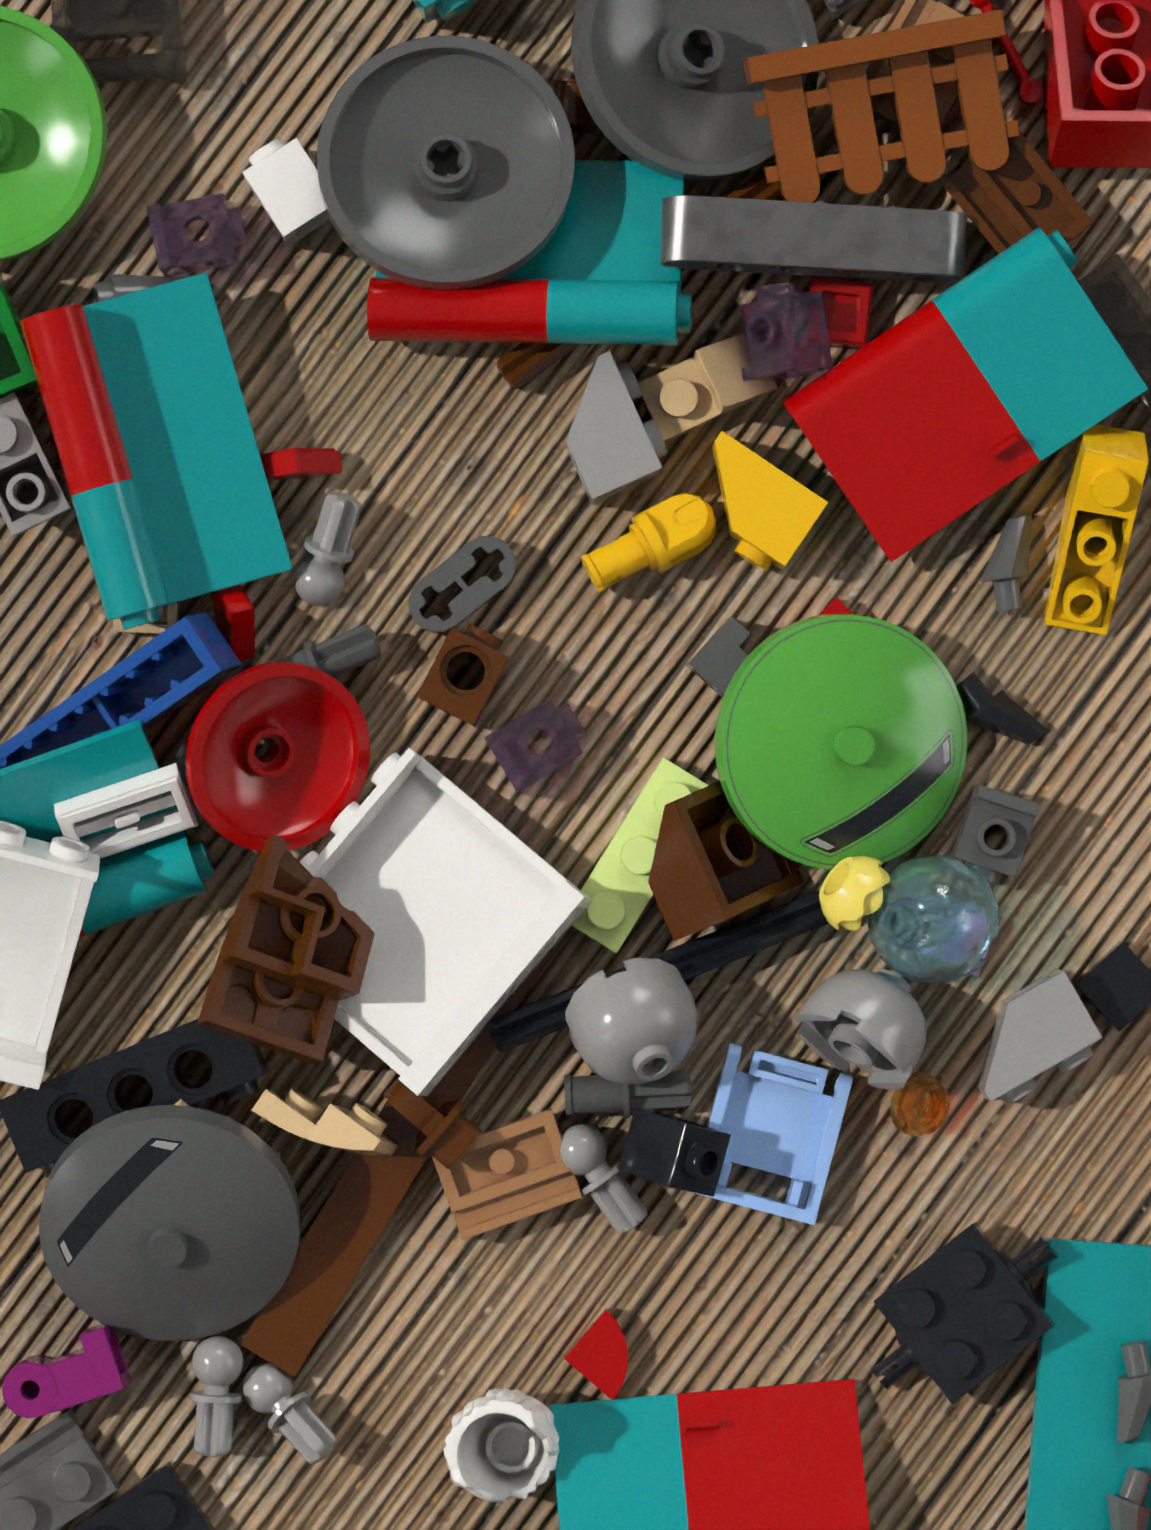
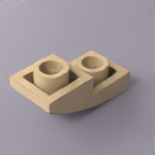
M291 1088L287 1096L265 1089L252 1108L253 1112L289 1133L348 1152L392 1156L398 1147L396 1143L382 1134L388 1124L358 1103L353 1106L351 1111L330 1104L321 1118L318 1119L323 1109L295 1089Z

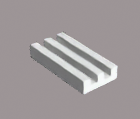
M176 763L53 804L55 817L63 836L85 843L90 847L89 853L100 855V859L199 826L196 812L190 803L187 789L181 780ZM177 805V809L140 821L141 816ZM112 826L118 828L83 841L79 838Z

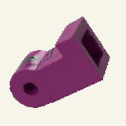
M102 1323L87 1328L79 1335L83 1346L82 1349L55 1358L34 1355L20 1361L9 1371L3 1382V1399L8 1408L18 1416L35 1418L124 1389L132 1379L115 1329Z

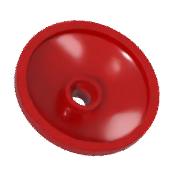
M278 661L246 669L230 678L212 694L193 724L186 750V776L192 799L202 817L214 830L231 842L244 848L261 852L268 837L272 835L284 838L290 845L287 849L288 851L309 845L328 834L331 825L338 815L350 803L357 801L363 789L369 768L370 738L368 727L360 706L346 687L329 674L302 663ZM268 738V751L263 756L256 757V745L260 740Z

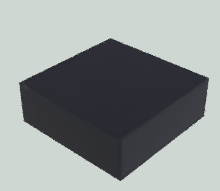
M1119 941L1074 983L1080 992L1119 1032L1151 1003V971L1123 941Z

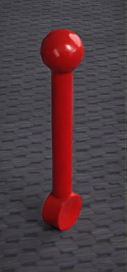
M969 0L970 4L980 9L982 13L995 11L991 3L992 0ZM1006 32L1005 36L996 38L1002 52L1006 54L1007 61L1020 84L1017 92L1018 98L1025 105H1034L1044 96V86L1039 80L1029 76Z

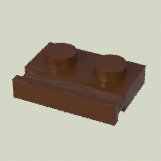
M1020 131V136L1007 138L1009 156L1005 164L1000 168L984 171L975 167L969 159L961 168L941 182L998 254L1038 227L1042 229L1046 236L1057 230L1066 243L1069 244L1094 224L1092 219Z

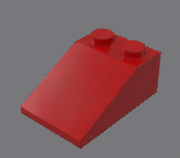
M1044 0V118L1049 167L1151 168V0Z

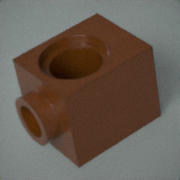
M469 624L465 634L451 628L417 697L476 727L510 660L508 656L499 652L504 641L472 624ZM460 655H474L484 664V678L474 689L460 690L449 681V666Z

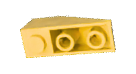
M1096 424L1079 435L1067 486L1044 618L1045 625L1107 635L1149 462L1145 433Z

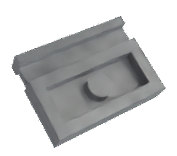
M71 1409L0 1454V1530H57L119 1489V1483L88 1435L82 1431Z

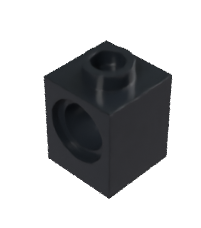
M635 1107L618 1169L669 1188L714 1197L731 1134L679 1116Z

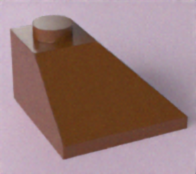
M720 781L665 805L648 883L674 941L728 920L804 883L795 861L769 849L745 828L728 803Z

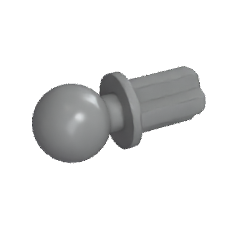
M338 492L328 493L325 497L314 535L308 536L305 539V549L314 556L305 559L298 566L294 576V586L300 598L308 604L314 606L328 605L334 602L344 589L345 577L338 563H348L353 560L354 550L350 547L362 508L361 503L351 495Z
M584 1124L574 1125L566 1129L561 1134L560 1155L563 1163L572 1170L569 1171L570 1173L579 1176L584 1175L589 1182L580 1190L582 1196L589 1193L616 1232L620 1234L628 1232L641 1223L647 1216V1209L620 1173V1169H618L620 1162L612 1167H609L605 1162L607 1145L603 1135L594 1127Z
M213 1336L202 1341L194 1351L192 1358L193 1370L197 1378L204 1383L203 1391L190 1392V1400L197 1402L194 1450L200 1455L217 1457L224 1456L231 1450L234 1403L241 1402V1394L229 1392V1385L239 1377L242 1371L243 1355L239 1346L231 1339L223 1336Z
M270 1362L259 1363L247 1372L242 1384L244 1399L257 1412L273 1413L268 1422V1428L272 1433L281 1432L307 1463L315 1465L325 1460L332 1453L338 1441L336 1435L310 1407L311 1397L306 1392L292 1396L293 1382L290 1374Z

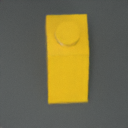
M721 431L714 441L712 450L729 536L740 542L734 551L747 562L764 572L767 571L771 564L783 570L828 502Z

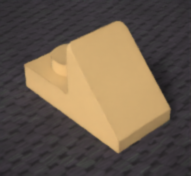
M751 331L702 347L695 351L694 357L638 383L642 394L641 399L651 420H654L664 443L778 389Z

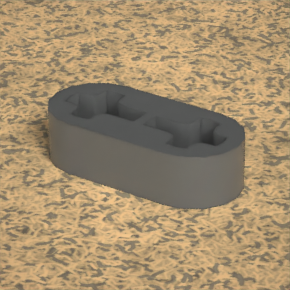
M480 536L468 542L427 574L414 586L408 600L409 612L414 622L424 631L434 634L446 633L451 628L459 626L496 597L512 582L516 571L515 556L510 546L502 539L493 536ZM480 549L488 555L499 551L505 558L498 565L502 574L500 579L493 582L485 575L468 587L462 578L476 567L473 554ZM457 583L463 592L448 604L452 613L451 617L445 621H442L437 615L425 619L420 612L427 605L425 598L422 596L425 591L433 588L436 593L442 594Z

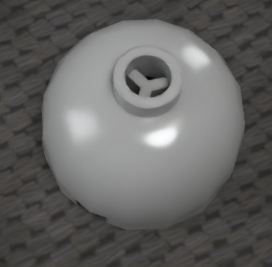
M633 958L623 961L626 971L618 972L608 978L603 970L590 976L574 992L565 1011L566 1023L570 1029V1038L592 1072L619 1085H639L664 1077L671 1073L689 1055L695 1043L697 1010L694 998L678 969L674 965L657 958Z
M861 969L845 970L822 981L811 993L795 1021L803 1022L797 1031L801 1039L814 1053L831 1066L847 1074L850 1069L849 1062H851L860 1069L870 1072L865 1084L892 1091L904 1088L916 1069L926 1043L927 1023L918 1002L909 993L911 987L907 981L898 974L886 969H878L876 973Z

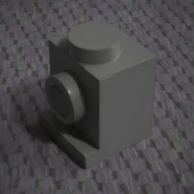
M980 784L973 785L950 856L952 859L964 862L961 874L998 886L1001 875L1016 878L1035 817L1038 816L1041 804ZM991 825H999L1006 832V842L998 850L990 849L984 842V833Z

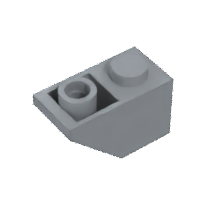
M610 351L598 356L566 439V449L591 505L661 474L662 466L658 458L668 454L654 420L642 423L632 400L641 397L642 394L628 362L625 361L616 365Z
M13 392L0 399V512L11 535L15 537L72 508L61 479L56 473L57 469L26 402Z
M1055 969L1001 1000L978 1084L983 1097L990 1102L998 1097H1001L1005 1105L1014 1102L1038 1087L1034 1077L1054 1065L1057 1066L1060 1073H1063L1094 1055L1089 1045L1103 1037L1064 970Z

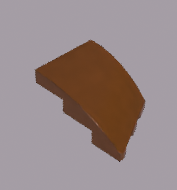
M272 835L268 837L255 863L229 925L197 1024L298 1060L317 1064L323 1062L338 1002L360 992L375 933L354 911H350L342 906L336 892L321 877H313L287 850L290 845L284 838Z

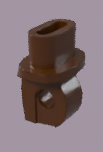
M398 1078L384 1093L388 1102L420 1130L416 1139L415 1152L422 1156L427 1151L446 1169H449L481 1132L476 1125L461 1113L465 1105L459 1100L446 1102L438 1108L426 1096H417Z

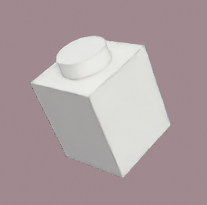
M297 138L285 145L281 139L274 140L250 156L249 161L252 166L242 173L287 246L295 243L330 220L320 193L317 169Z

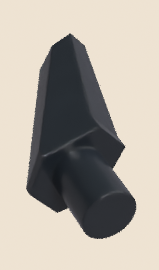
M975 672L956 685L960 696L973 711L966 718L968 723L1028 745L1050 732L1007 696L1003 690L993 696Z

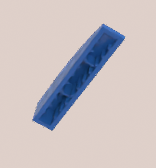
M207 611L185 616L0 745V769L136 720H140L144 731H147L242 664Z

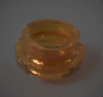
M914 1072L905 1087L895 1090L892 1095L891 1118L896 1129L910 1136H920L936 1132L944 1124L949 1113L950 1099L948 1092L934 1076L923 1072Z

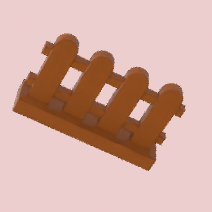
M1002 9L745 58L743 65L747 85L762 83L764 100L752 102L755 118L768 117L776 165L764 167L766 183L779 181L781 194L786 201L812 203L820 192L819 173L842 169L844 183L850 191L856 194H869L877 190L882 183L883 168L881 162L905 158L906 169L909 175L914 180L923 183L933 182L942 176L946 168L944 151L946 149L967 146L969 158L973 165L984 171L996 170L1003 166L1009 156L1007 138L1020 136L1017 120L1004 121L996 72L1009 70L1006 54L993 56L991 39L1006 35ZM950 47L953 64L930 68L927 51ZM887 59L890 76L867 80L864 63ZM825 71L827 88L804 92L801 75ZM956 80L964 130L942 134L933 84ZM893 92L901 142L878 146L870 96ZM830 104L839 153L815 158L807 108Z

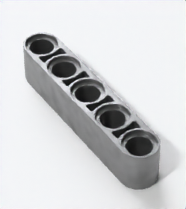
M671 196L662 199L660 265L671 268L915 282H956L965 278L967 215L961 212L709 196Z

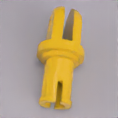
M682 493L671 496L632 516L633 524L629 525V533L589 554L580 556L589 578L599 593L647 566L652 571L657 569L660 573H663L701 553L711 544L716 532V521L712 507L697 495Z

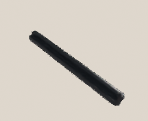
M820 890L648 958H657L674 965L685 981L829 924L821 909ZM623 967L605 975L608 978L618 972L626 971V968ZM582 984L491 1019L488 1023V1030L498 1051L505 1052L568 1027L565 1011L574 992Z

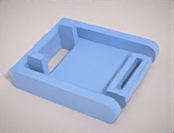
M729 1043L707 1126L731 1134L714 1197L703 1194L699 1195L815 1225L853 1076L840 1072L834 1084L833 1096L823 1094L828 1069L753 1050L747 1073L736 1071L741 1060L742 1046ZM731 1162L791 1178L785 1202L727 1187L732 1167Z

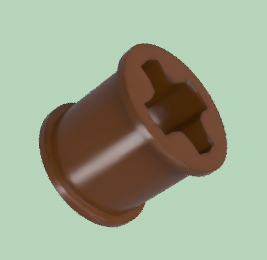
M553 79L551 84L554 86V93L567 115L572 133H595L597 127L594 126V120L580 95L576 79Z

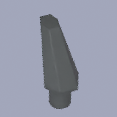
M1033 513L1007 520L981 578L982 582H993L997 613L1022 609L1018 578L1029 576Z
M1144 1339L1133 1340L1120 1345L1127 1374L1121 1375L1118 1378L1117 1443L1139 1437L1151 1406V1361L1146 1340Z
M1128 1466L1118 1496L1107 1493L1106 1499L1112 1530H1147L1151 1509L1143 1506V1502L1151 1482V1474Z

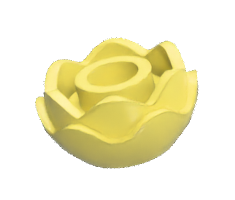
M867 856L847 857L836 864L825 878L819 892L821 909L829 924L836 930H839L840 926L851 931L858 930L862 917L872 914L880 908L883 902L882 887L891 881V876L880 867L883 864L880 860Z

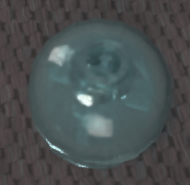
M950 854L918 857L903 862L887 872L890 882L882 887L883 902L877 911L867 915L869 938L877 955L896 974L918 983L951 982L962 980L981 969L988 959H982V957L987 952L989 941L997 939L1000 926L997 900L987 879L977 869L969 870L963 863L956 861L961 858Z

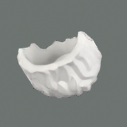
M498 1388L488 1390L484 1397L469 1401L462 1411L453 1416L452 1430L446 1437V1446L443 1448L447 1467L450 1470V1478L455 1486L462 1487L471 1495L491 1502L506 1501L511 1497L527 1499L530 1493L535 1492L538 1485L548 1480L549 1473L556 1469L557 1456L560 1451L558 1444L560 1437L554 1425V1414L547 1406L533 1396L526 1395L518 1389L502 1390Z

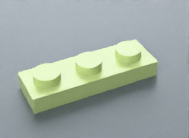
M661 759L582 887L581 891L592 901L571 926L613 952L617 953L653 896L648 881L665 805L709 785L667 759Z

